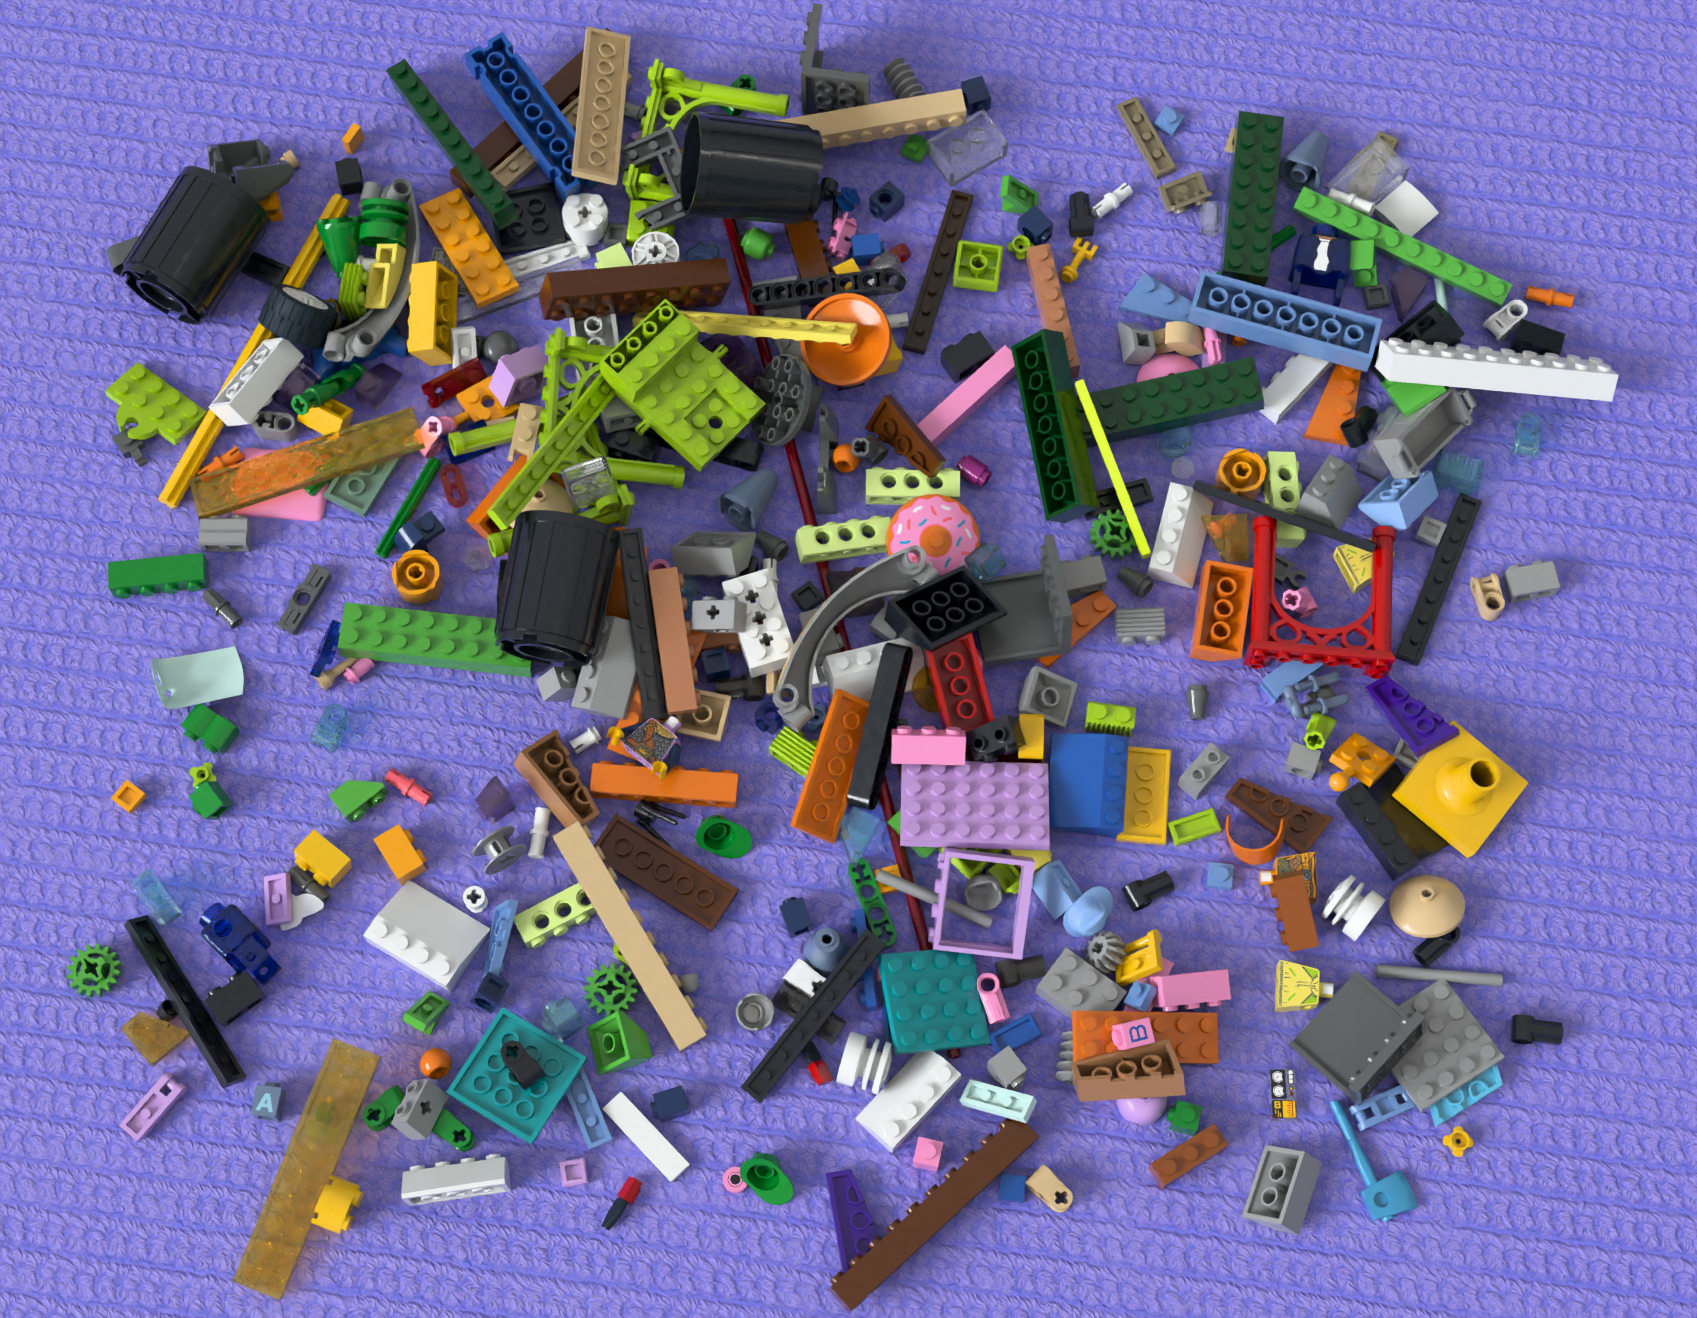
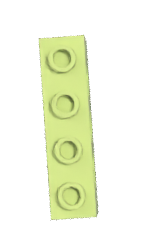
M1268 451L1262 459L1266 467L1263 482L1265 503L1296 513L1294 511L1300 501L1302 486L1298 482L1299 462L1296 461L1295 452ZM1279 475L1283 476L1286 481L1282 480ZM1281 497L1286 498L1288 502H1285ZM1277 520L1276 547L1297 548L1306 538V529Z
M882 467L866 469V504L903 505L913 498L927 494L944 495L958 502L960 501V471H955L952 468L940 470L937 476L933 478L927 477L920 470H908L904 467H898L894 470H887ZM887 482H891L895 484V486L887 488L884 486V484ZM909 483H916L918 487L910 488L907 485ZM939 483L942 487L935 489L930 485Z
M873 516L868 520L859 521V519H851L846 521V523L828 522L823 526L814 527L813 525H806L797 530L795 536L800 564L887 552L886 532L890 517ZM862 533H869L872 537L867 538ZM839 536H846L849 538V541H844ZM817 539H823L827 544H820L817 542Z
M579 883L515 915L513 921L527 948L540 947L546 943L547 938L553 935L556 937L563 935L569 930L568 927L576 923L581 925L590 920L591 915L597 913L592 904H581V900L587 895ZM568 907L572 909L570 915L566 917L559 915L562 908ZM541 919L549 920V925L543 929L538 928L537 923Z

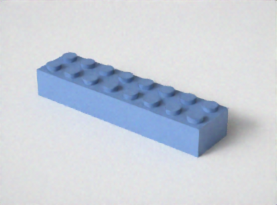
M1202 270L1187 322L1367 372L1372 361L1383 319Z

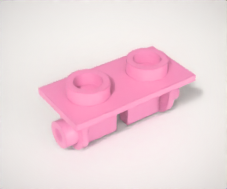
M849 212L844 213L840 218L837 217L833 223L832 229L835 231L833 237L831 236L826 244V249L828 250L826 259L834 255L836 260L844 261L848 256L851 243L844 239L846 238L851 241V236L855 235L858 226L856 219H847Z

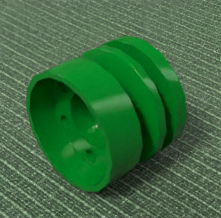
M371 198L362 201L361 209L363 212H361V219L365 222L360 224L359 242L376 249L377 244H399L405 248L408 230L403 226L409 222L407 216L409 215L410 207L406 203L393 199Z

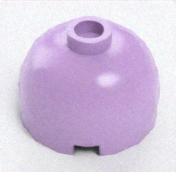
M1168 1097L1118 1099L1116 1102L1119 1112L1127 1121L1145 1126L1153 1124L1161 1118L1167 1108Z

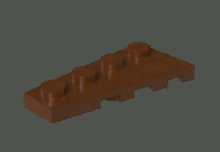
M891 394L885 395L865 429L876 433L878 439L884 444L889 443L895 448L894 451L900 456H906L909 459V463L927 477H936L946 459Z
M1241 777L1225 795L1226 800L1276 837L1280 829L1281 818H1285L1283 842L1299 854L1309 851L1333 819V817L1326 814L1322 815L1315 812L1314 809L1292 802L1290 801L1291 799L1285 796H1278L1269 792V789Z

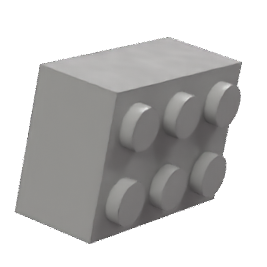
M1065 948L1037 985L1035 993L1072 1020V1011H1116L1124 1000L1127 991L1071 950Z

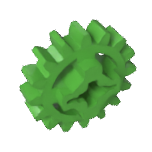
M1117 509L1115 514L1107 510L1106 516L1100 513L1098 521L1093 520V528H1090L1089 535L1092 536L1090 544H1096L1094 551L1101 550L1102 558L1108 554L1111 561H1113L1114 556H1118L1120 560H1123L1124 553L1130 557L1132 554L1131 549H1137L1125 514L1123 516L1120 515V510ZM1101 528L1103 529L1102 532L1104 533L1102 538H1100L1099 531ZM1128 532L1130 533V540H1129V542L1127 541V537H1126V535H1127Z
M99 943L96 944L95 949L89 944L86 945V951L84 952L77 949L79 956L77 958L71 956L70 959L74 963L66 967L72 972L66 976L69 981H73L70 985L71 988L74 990L78 989L77 993L81 996L86 993L87 997L91 999L94 993L100 998L103 997L104 990L111 993L112 989L110 986L112 984L118 986L119 983L115 979L123 975L122 972L117 970V968L123 966L122 963L115 961L119 956L115 952L111 953L112 949L108 946L103 949ZM92 956H100L97 959L91 958ZM90 965L96 967V971L99 977H97L95 974L93 975L92 967ZM92 983L98 984L97 986H89Z
M611 963L610 968H606L604 964H601V971L594 968L592 970L594 977H586L590 985L583 987L584 991L589 993L584 996L585 1000L592 1001L589 1004L590 1009L593 1010L597 1007V1014L599 1016L603 1012H606V1015L609 1016L612 1012L622 1009L629 1012L628 1003H636L632 995H638V990L632 988L637 985L636 979L630 980L633 976L632 972L624 973V965L616 969L614 963ZM607 976L601 983H598L601 978ZM617 976L621 977L626 982L627 986H625L624 984H620L617 981ZM610 986H614L615 990L612 991V995H608L606 991L610 989ZM595 995L603 997L605 1005L601 1004L595 998ZM624 998L620 1003L615 1005V1003L619 999Z

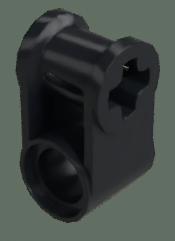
M512 1040L504 1043L501 1048L502 1061L518 1084L526 1091L546 1074L537 1061L528 1054L519 1042ZM508 1052H517L518 1057L515 1059L512 1056L509 1057Z

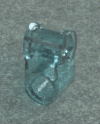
M1527 412L1523 414L1516 424L1511 450L1512 457L1521 455L1536 460L1540 445L1541 421L1535 413ZM1523 423L1531 425L1532 429L1525 428Z
M333 703L324 709L317 726L311 734L310 744L324 746L332 753L337 750L350 721L348 713L340 704ZM335 713H342L339 720L331 721Z

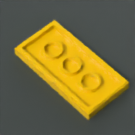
M1128 746L1124 829L1117 836L1116 841L1155 845L1166 844L1171 750Z

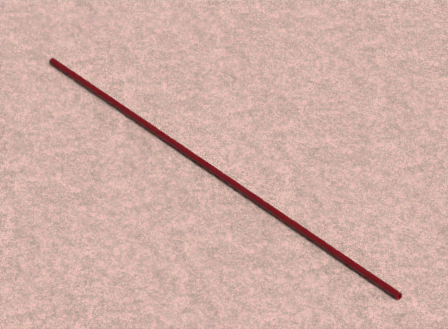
M723 218L748 314L750 316H761L759 308L748 300V292L753 285L735 219ZM756 337L755 340L762 366L765 369L773 360L767 337ZM793 438L784 445L805 525L817 527L809 491ZM817 539L818 543L823 544L822 539ZM827 561L816 562L824 596L827 600L835 592ZM842 618L837 622L838 625L834 626L836 634H841L844 647L840 649L841 652L851 650V646ZM884 775L879 800L896 863L898 864L901 878L915 883L905 846H900V836L887 823L896 812L886 775ZM905 893L920 951L933 950L931 942H928V930L918 898ZM960 1049L947 1050L949 1059L961 1057Z

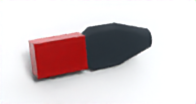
M811 1041L802 1052L807 1063L810 1064L808 1070L818 1086L829 1084L833 1077L816 1046Z
M628 1177L617 1195L618 1198L609 1209L601 1225L602 1227L610 1231L625 1210L627 1203L630 1205L634 1203L640 1193V1186L642 1184L640 1181L633 1177Z

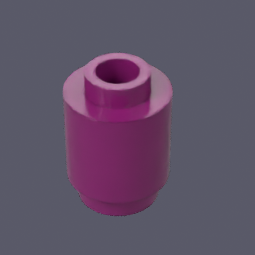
M972 455L963 456L956 466L958 471H960L961 477L974 486L978 485L981 488L992 475V472L988 470L989 467Z

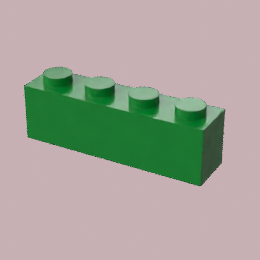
M203 553L108 562V589L114 597L120 599L129 598L131 595L152 596L160 592L175 594L180 590L196 592L202 590V588H209L208 560Z

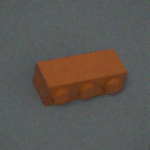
M1302 870L1272 875L1273 883H1270L1269 887L1272 898L1277 897L1279 907H1274L1277 922H1283L1284 930L1280 931L1283 946L1288 945L1290 952L1319 946Z
M1214 1123L1152 1162L1148 1170L1161 1190L1223 1152L1229 1144Z

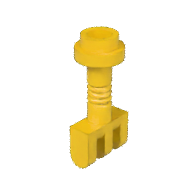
M1078 237L1071 249V252L1076 255L1069 266L1065 265L1061 269V279L1066 283L1076 281L1078 277L1077 269L1083 259L1092 261L1099 246L1094 245L1091 251H1089L1091 243L1086 241L1083 247H1081L1083 239Z

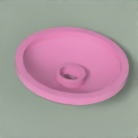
M1174 353L1160 354L1149 359L1141 367L1136 382L1200 368L1185 356Z

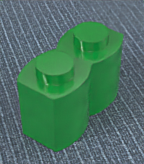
M196 704L181 724L185 731L183 734L193 742H196L197 739L203 742V747L212 754L219 752L223 755L240 733L236 725L203 704Z

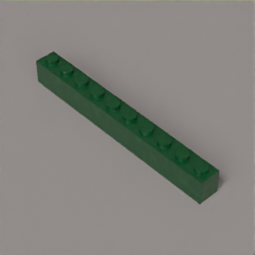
M403 59L388 68L386 72L393 87L498 228L501 230L518 220L519 215L512 200L408 62Z

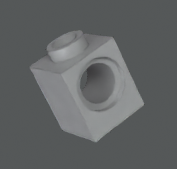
M1293 742L1283 771L1311 780L1314 773L1319 774L1323 760L1319 759L1321 751L1317 749L1314 751L1305 745Z

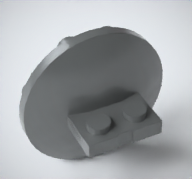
M791 354L776 356L754 381V393L766 404L764 410L752 421V427L755 437L761 443L771 447H780L787 444L796 436L799 430L812 433L817 405H819L823 387L812 385L809 369L800 357Z

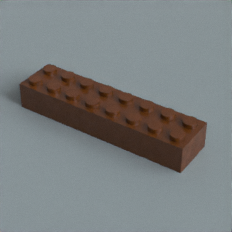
M725 258L549 272L546 274L538 296L544 320L560 321L564 318L573 317L583 319L587 316L596 315L598 317H605L609 314L618 313L620 315H627L631 312L649 313L664 299H667L675 308L715 307L721 304L731 284V279Z

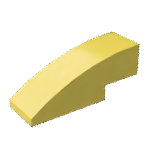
M377 244L375 263H370L364 308L387 309L398 287L405 261L406 249L401 245Z

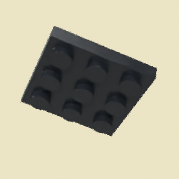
M554 182L505 191L512 200L519 219L501 230L492 219L500 255L566 243Z

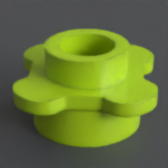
M1018 235L1013 239L1012 243H1008L1007 250L1013 252L1018 260H1023L1027 254V247H1032L1034 244L1030 243L1029 239L1024 235Z
M206 762L203 766L190 769L189 774L193 777L194 788L202 781H217L216 776L212 772L213 765Z

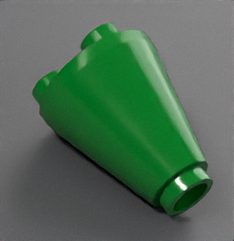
M361 216L316 220L317 230L334 273H337V278H342L345 263L348 262L350 264L352 262L355 264L359 256Z

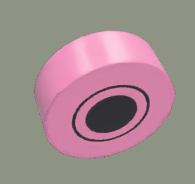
M731 1167L723 1175L724 1187L730 1193H741L748 1186L740 1176V1167Z

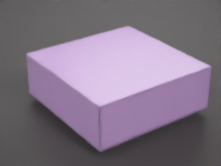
M585 1158L559 1162L563 1188L589 1184Z

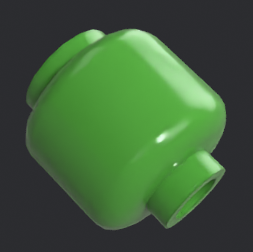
M758 227L752 230L748 229L741 242L744 254L758 261H763L766 256L770 258L776 248V245L773 244V235Z

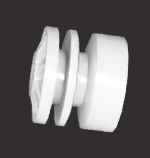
M658 231L644 234L634 243L632 248L633 265L681 262L678 244L674 238L666 233Z
M1351 874L1348 879L1337 886L1328 898L1321 917L1326 920L1332 911L1335 912L1337 915L1331 924H1337L1342 918L1346 920L1342 932L1356 941L1386 899L1374 890L1365 897L1360 895L1365 884L1361 882L1353 890L1351 885L1356 880V877Z
M851 1031L836 1082L852 1087L857 1077H861L862 1090L866 1091L869 1080L874 1081L872 1093L878 1095L880 1088L886 1081L891 1065L892 1043L886 1041L883 1052L878 1051L880 1039H876L870 1049L866 1047L867 1035Z

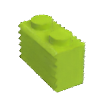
M1088 701L1084 731L1087 732L1089 730L1090 733L1094 731L1095 734L1097 732L1110 735L1118 734V736L1123 735L1130 738L1135 726L1136 707Z
M785 725L769 746V754L806 778L818 742L816 740L810 742L804 738V733L801 730L796 732Z

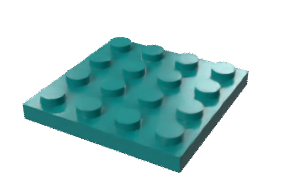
M927 950L881 954L877 957L895 1055L980 1047L991 1043L984 1006L977 990L978 975L974 954Z
M502 1007L446 1093L533 1146L588 1059ZM514 1040L519 1042L528 1054L537 1061L546 1074L526 1091L518 1084L502 1061L501 1048L508 1041ZM508 1052L509 1057L512 1056L514 1059L518 1057L517 1052Z

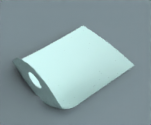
M235 646L178 657L152 658L151 669L155 686L165 708L178 709L243 694L244 674ZM156 672H157V674H158V676H159L161 686L159 685V683H158V681H157ZM166 690L171 691L170 697L167 696Z

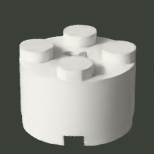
M581 193L568 196L562 209L565 236L578 246L587 245L588 247L599 243V240L604 237L608 226V209L600 195Z

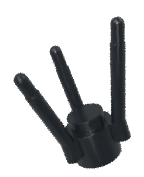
M824 177L820 183L821 191L815 213L822 200L830 201L833 199V226L838 214V204L835 197L841 193L837 191L839 184L836 180Z
M642 799L634 811V816L639 818L638 824L643 826L653 837L670 846L648 822L653 823L658 817L676 826L678 825L676 820L660 812L681 819H685L686 816L660 806L653 801L650 803Z

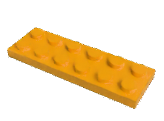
M460 188L419 205L422 216L478 309L520 291L519 284Z

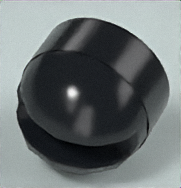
M164 1000L158 1007L157 1015H159L161 1021L170 1022L178 1016L169 1000Z

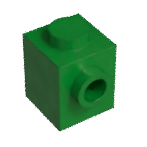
M214 781L200 782L195 786V791L189 796L193 802L194 810L205 819L217 820L233 805V802L219 783Z
M1177 1100L1174 1107L1170 1106L1167 1116V1121H1170L1169 1130L1194 1136L1198 1129L1202 1106Z

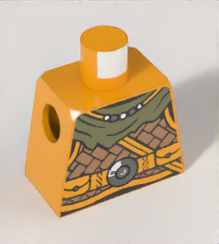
M1315 852L1276 858L1273 863V870H1260V885L1273 883L1272 875L1301 869L1309 902L1314 904L1318 898Z

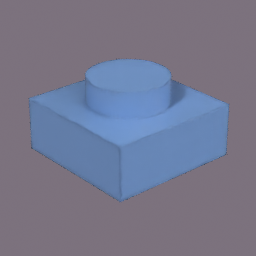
M1165 106L1154 122V127L1173 137L1184 121L1185 115Z
M1209 862L1206 888L1231 891L1234 865Z
M1134 981L1123 1003L1130 1008L1146 1012L1158 990L1152 985Z

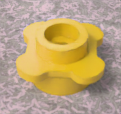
M1460 1126L1454 1127L1450 1135L1443 1137V1144L1449 1146L1455 1157H1461L1463 1151L1466 1148H1471L1474 1144L1473 1139ZM1457 1139L1460 1140V1144L1456 1143Z

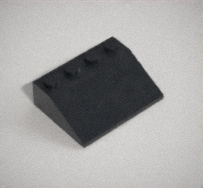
M963 565L889 600L884 620L898 636L933 652L1006 616L1008 612Z
M1396 763L1371 787L1360 781L1341 793L1336 801L1339 808L1393 881L1450 845L1391 796L1405 778V775Z

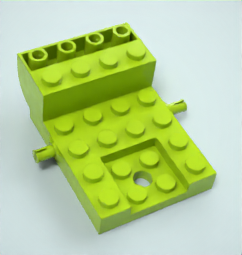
M664 299L600 361L599 368L605 380L615 390L614 394L643 420L635 427V431L639 432V435H643L651 427L701 472L764 410L766 403L721 363L720 358L728 352L727 347L724 348L725 345L721 344L713 353L704 348L697 341L700 330L667 299ZM711 419H718L722 426L714 429L709 425V421Z

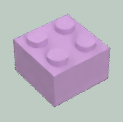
M538 345L530 348L525 347L511 355L506 354L498 360L489 388L503 408L542 393L543 386L547 381V378L543 377L545 363L548 364V358Z

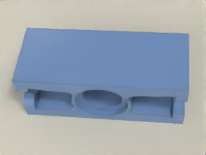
M1294 660L1285 662L1265 676L1259 686L1275 704L1285 697L1283 693L1284 686L1290 685L1293 687L1295 683L1308 680V675L1313 674L1315 676L1322 670L1321 667L1325 663L1303 664L1301 661Z

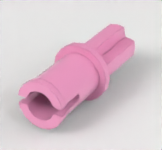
M1202 327L1205 337L1204 348L1207 349L1210 364L1212 366L1221 364L1223 361L1221 352L1222 340L1218 336V331Z

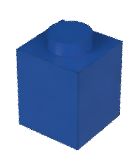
M878 233L851 236L852 256L857 266L881 264V255H885L884 241H879Z

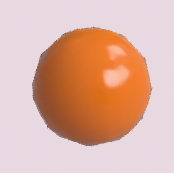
M841 444L833 451L832 463L840 472H852L860 465L861 458L856 457L851 452L852 444Z
M431 1048L425 1051L420 1060L422 1073L430 1079L443 1078L449 1073L452 1066L450 1055L441 1048Z

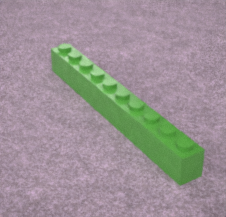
M1303 187L1293 207L1294 213L1352 240L1375 239L1377 252L1428 276L1439 279L1445 284L1499 309L1513 285L1306 187Z

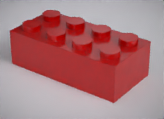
M972 633L933 652L922 648L943 730H946L947 727H959L961 730H965L966 734L970 730L993 721L994 716Z

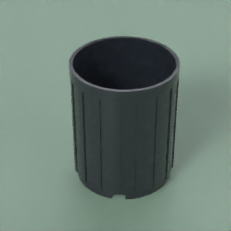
M694 111L687 125L681 160L680 198L683 213L694 216L799 225L803 221L810 222L815 214L821 191V184H818L819 170L823 171V142L819 130H813L809 125Z
M186 166L176 178L125 258L121 276L124 277L126 274L128 278L125 283L128 287L166 315L171 311L180 315L179 321L191 325H201L204 320L212 316L271 225L270 217L253 197L231 181L204 168Z
M550 510L521 512L515 518L494 628L495 645L498 646L501 643L500 650L541 664L551 665V661L564 662V667L590 665L593 656L598 653L621 535L619 532L602 522L576 514Z

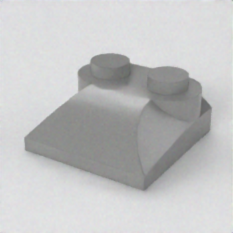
M1034 666L1025 678L1018 702V709L1020 713L1044 714V722L1065 728L1078 683L1039 666Z

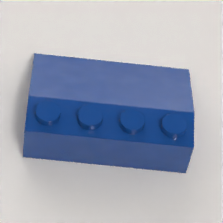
M1051 734L1048 767L1049 829L1116 838L1123 832L1129 737L1110 734Z

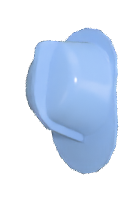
M1095 886L1087 890L1066 910L1063 917L1065 930L1075 937L1092 936L1094 933H1099L1103 929L1106 919L1111 914L1113 908L1111 892L1101 886Z

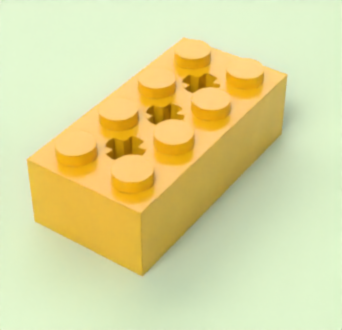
M438 261L412 264V273H410L411 294L409 295L408 352L429 366L453 364L450 328H456L458 276Z

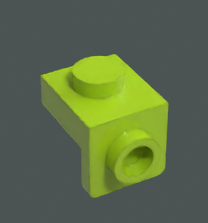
M994 863L985 871L988 875L998 880L1002 894L1011 892L1015 894L1018 892L1020 873L1014 865Z

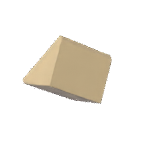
M695 689V691H700L701 705L697 706V713L677 715L676 719L682 725L675 733L721 742L727 729L732 697Z

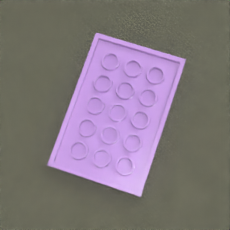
M965 761V765L902 764L900 846L1049 851L1048 764L984 763L976 761Z

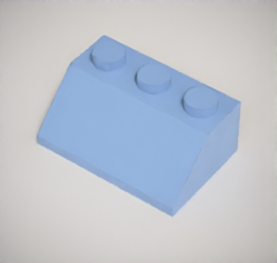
M1432 470L1420 471L1421 473L1418 477L1394 479L1390 473L1358 504V508L1381 526H1390L1397 531L1409 528L1410 524L1420 517L1421 513L1439 496Z

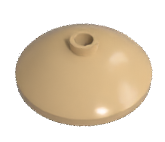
M547 479L521 512L550 510L572 514V501L562 486ZM515 520L510 525L512 528H514Z
M1420 875L1403 881L1394 889L1389 901V910L1394 923L1404 932L1416 937L1434 938L1453 931L1461 923L1465 914V900L1459 888L1449 880L1434 875Z

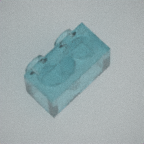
M567 996L558 1001L553 1000L549 1002L541 1013L544 1019L541 1022L544 1030L560 1042L565 1041L585 1026L581 1016Z

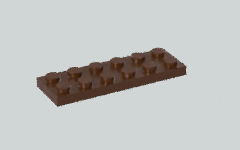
M618 814L614 815L594 844V848L599 846L603 852L605 859L602 861L608 868L612 867L613 871L710 932H713L739 893V889Z

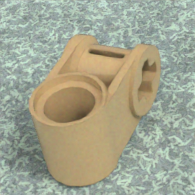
M1491 573L1490 576L1482 578L1471 577V592L1475 597L1480 616L1487 621L1496 620L1505 605L1497 574ZM1487 604L1494 605L1496 609H1490Z
M1042 1164L1025 1182L1028 1189L1044 1201L1053 1211L1063 1213L1071 1206L1073 1201L1072 1192L1045 1165ZM1056 1195L1059 1197L1064 1195L1066 1197L1065 1204L1061 1202L1058 1205L1055 1202L1057 1199Z

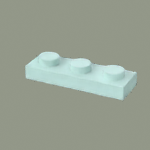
M972 1079L969 1080L959 1100L963 1106L1024 1123L1028 1122L1037 1103L1034 1096Z

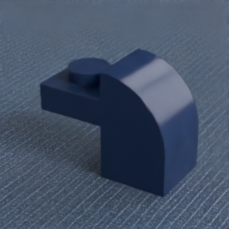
M430 510L413 523L410 520L406 522L396 533L394 543L402 555L411 550L429 552L426 544L446 530Z

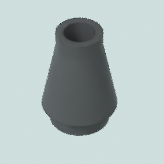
M764 530L757 532L755 542L760 545L771 560L781 561L786 557L789 552V546L785 540L771 535Z
M1123 566L1117 575L1136 596L1145 597L1154 584L1150 580V576L1130 569L1127 566Z
M1188 685V691L1185 693L1190 711V720H1205V711L1209 697L1207 685Z

